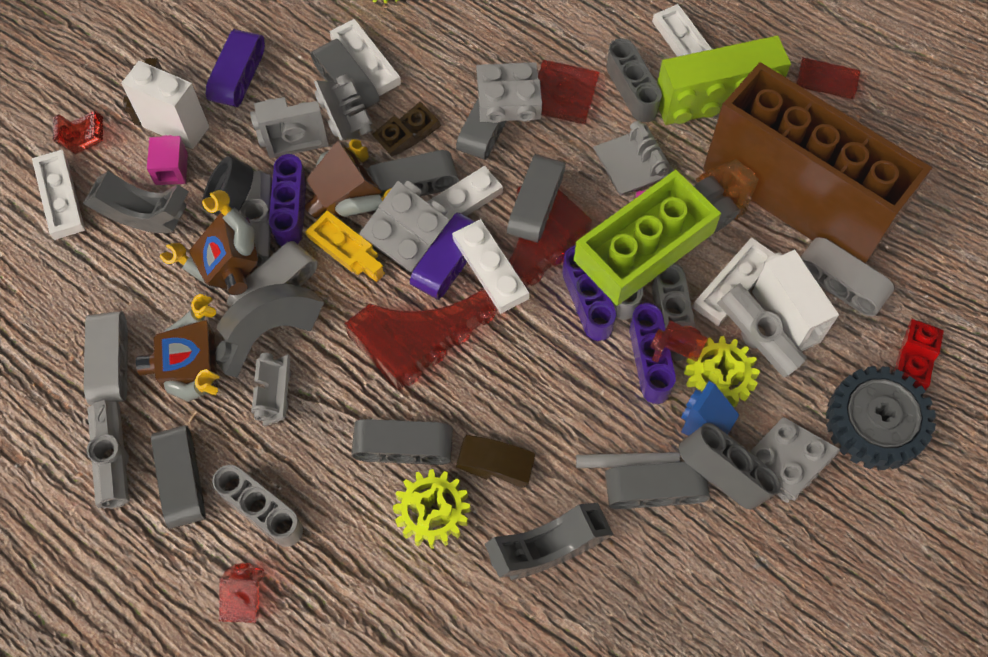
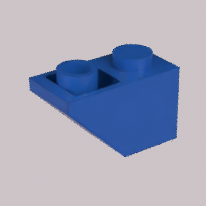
M709 381L703 391L696 388L686 405L687 407L681 416V419L686 421L681 432L689 436L703 424L710 423L728 435L739 414L716 384Z

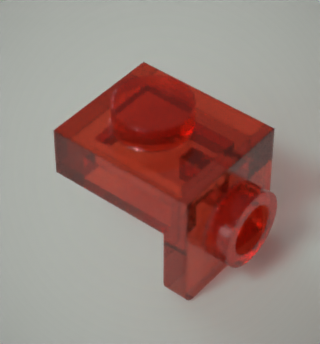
M93 111L71 122L58 114L53 117L52 139L55 143L72 153L78 154L103 142V116Z
M670 320L665 331L658 329L650 345L651 348L655 349L652 361L658 363L664 350L668 348L697 362L708 338L703 336L694 327L681 326Z
M238 563L232 565L224 572L219 579V621L256 623L259 618V582L264 577L263 568H254L249 563Z

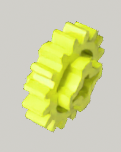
M720 336L718 343H714L709 337L706 339L704 346L697 343L693 350L694 353H689L686 362L689 365H686L684 375L691 377L688 379L686 386L696 387L703 391L707 383L711 381L716 384L730 404L736 407L739 403V398L746 401L751 394L749 391H754L758 384L754 379H757L760 370L752 368L757 359L756 357L747 358L746 354L749 348L747 346L742 349L737 348V339H734L731 344H726L724 336ZM714 355L712 359H705L708 356ZM739 382H742L737 388L729 390L731 385H738Z
M434 469L429 470L427 478H423L420 472H416V482L414 483L407 479L404 480L406 492L397 491L396 498L401 503L393 505L394 513L401 515L395 519L397 527L406 526L402 532L403 536L407 539L414 534L415 545L420 546L424 539L428 540L430 548H434L435 542L438 539L445 546L448 545V535L450 534L459 538L460 530L457 526H467L468 518L462 514L470 512V504L463 502L468 498L467 490L457 491L460 487V480L457 478L451 483L448 482V472L446 471L442 473L440 478L435 477ZM431 488V489H429V490H427V491H424V492H422V493H419V492H420L421 490H423V489ZM446 493H449L453 498L456 509L446 503ZM437 500L438 510L433 509L431 514L427 516L425 507L431 508ZM409 508L419 516L417 525L409 517ZM445 524V526L440 529L432 530L436 526Z

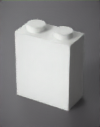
M138 61L121 84L144 128L162 136H181L184 145L194 149L208 130L209 125L191 82L142 61Z
M796 250L786 254L779 252L770 256L764 263L765 266L759 275L752 293L765 311L775 313L780 318L785 334L801 351H804L822 342L839 314Z

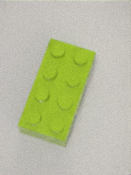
M779 36L662 60L657 84L662 92L659 111L664 124H683L692 119L710 118L720 114L722 104L759 62L786 77L791 62Z
M675 169L577 240L574 261L618 306L714 234L721 212Z

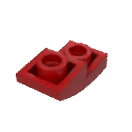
M911 319L900 348L895 370L904 372L902 378L905 380L909 376L916 380L913 384L915 388L922 385L927 390L931 382L934 361L940 354L944 330Z

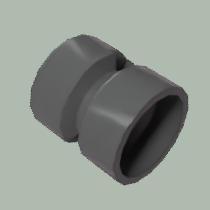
M709 176L694 185L721 212L714 233L727 226L739 215L741 210L731 197L723 196L725 189L714 176Z

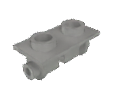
M261 353L260 358L256 360L254 382L265 385V389L261 387L254 388L251 412L254 414L255 420L263 421V426L265 427L286 417L288 410V382L291 376L289 369L290 355L274 360L273 354Z

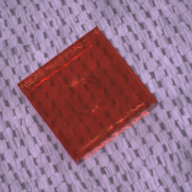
M543 60L538 73L542 99L541 115L586 125L600 72Z

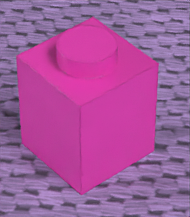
M164 135L161 137H149L147 170L154 184H186L188 152L181 136Z

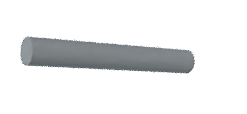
M679 452L576 455V469L614 468L680 462Z

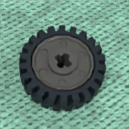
M870 366L864 371L863 369L855 371L836 388L827 405L829 408L826 411V419H829L826 426L828 432H833L831 440L834 445L840 443V452L843 455L847 453L852 455L850 461L855 464L862 461L864 462L863 467L872 469L874 466H877V470H886L889 467L896 469L916 458L930 443L933 437L931 435L936 427V423H932L936 418L935 410H929L933 404L931 398H923L926 390L922 385L915 388L913 384L916 380L911 376L905 380L902 378L904 372L896 369L893 373H890V367L882 366L877 370L876 366Z

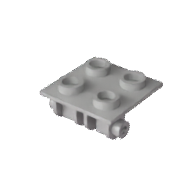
M347 74L336 78L338 84L336 82L314 81L317 88L315 91L316 99L321 107L326 108L330 117L328 120L329 127L336 137H339L340 140L359 139L361 137L358 131H360L361 136L373 131L371 128L373 123L367 110L351 116V114L365 108L364 104L349 110L347 106L359 101L361 96H355L344 101L358 94L352 78L349 79Z
M635 121L631 124L629 134L593 147L620 196L658 182L674 171L648 126L641 121Z
M783 417L750 453L777 475L781 484L778 496L788 503L790 500L795 501L798 498V495L812 483L813 479L818 477V474L824 467L831 463V460L838 454L840 449Z

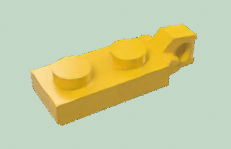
M326 211L305 231L306 236L358 276L364 272L368 277L378 282L385 275L382 268L383 264L376 260L378 253L373 250L372 244L329 211Z

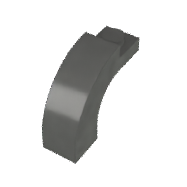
M107 171L96 179L83 204L120 224L151 233H170L174 231L187 206L184 200L189 191L180 185H176L162 193L149 192L139 189Z
M291 284L269 285L244 295L226 311L216 327L223 336L224 341L217 347L215 361L225 375L237 378L253 343L261 334L278 326H292L311 332L324 302L312 290Z
M588 503L579 504L557 519L531 531L494 537L485 543V547L489 553L490 562L499 578L509 576L512 581L539 573L574 558L614 534L599 504Z

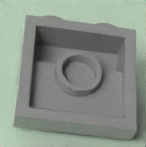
M536 62L476 65L480 122L498 123L514 120L526 122L541 119L542 99Z
M285 97L254 103L255 111L250 112L254 130H256L260 148L266 147L269 159L329 146L318 101L303 102L288 107Z
M397 181L359 235L411 273L450 219L445 216L448 211L438 202L432 200L428 204L419 196L422 191L414 184L406 181L403 185Z

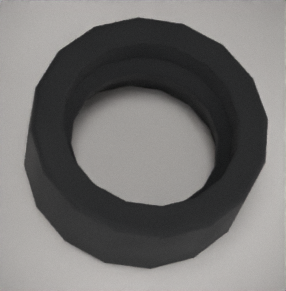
M226 156L220 161L210 176L203 199L211 197L210 193L222 190L229 195L230 208L233 209L235 207L239 211L251 189L254 174L252 167L231 156ZM219 210L212 214L218 216L221 213V211Z

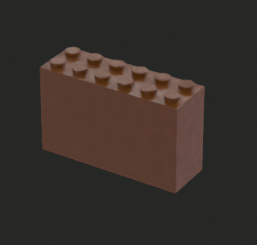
M759 62L722 104L703 170L813 241L819 237L825 238L867 264L893 230L933 167Z

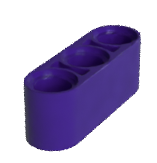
M233 29L230 32L206 84L205 94L208 101L233 107L240 106L264 53L265 38L263 35Z
M293 154L280 156L275 161L273 169L269 225L275 241L281 247L290 241H295L299 244L303 236L307 181L301 160ZM286 226H291L290 228H288V229H286V230H281L282 228H284V227H286Z
M459 212L455 213L413 270L410 277V285L436 300H440L467 264L466 259L453 240L452 233L476 221Z
M573 246L564 255L563 279L586 335L592 340L604 341L612 334L616 311L611 299L581 268L571 266L576 264L574 261L576 246ZM589 290L595 293V295L587 296L582 292ZM602 318L607 323L597 324L593 321V319Z
M644 303L635 308L629 326V333L642 395L652 404H661L669 399L676 382V375L661 310L651 303ZM639 321H649L653 326L645 327ZM654 350L659 354V356L650 357L645 353V351ZM660 380L666 387L656 388L651 384V381Z

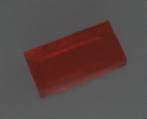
M802 57L796 84L805 89L854 99L861 70Z

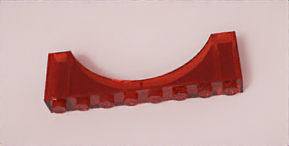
M522 186L517 189L516 200ZM560 190L557 193L539 243L519 237L515 250L509 259V263L525 287L537 284L544 276V272L551 266H559L564 261L565 252L569 248L576 246V241L591 230L592 219ZM482 288L462 301L426 311H399L370 303L344 324L348 337L399 391L405 385H413L421 377L422 371L431 364L435 366L446 357L447 351L454 345H461L466 342L476 327L480 324H488L495 317L498 309L486 290Z

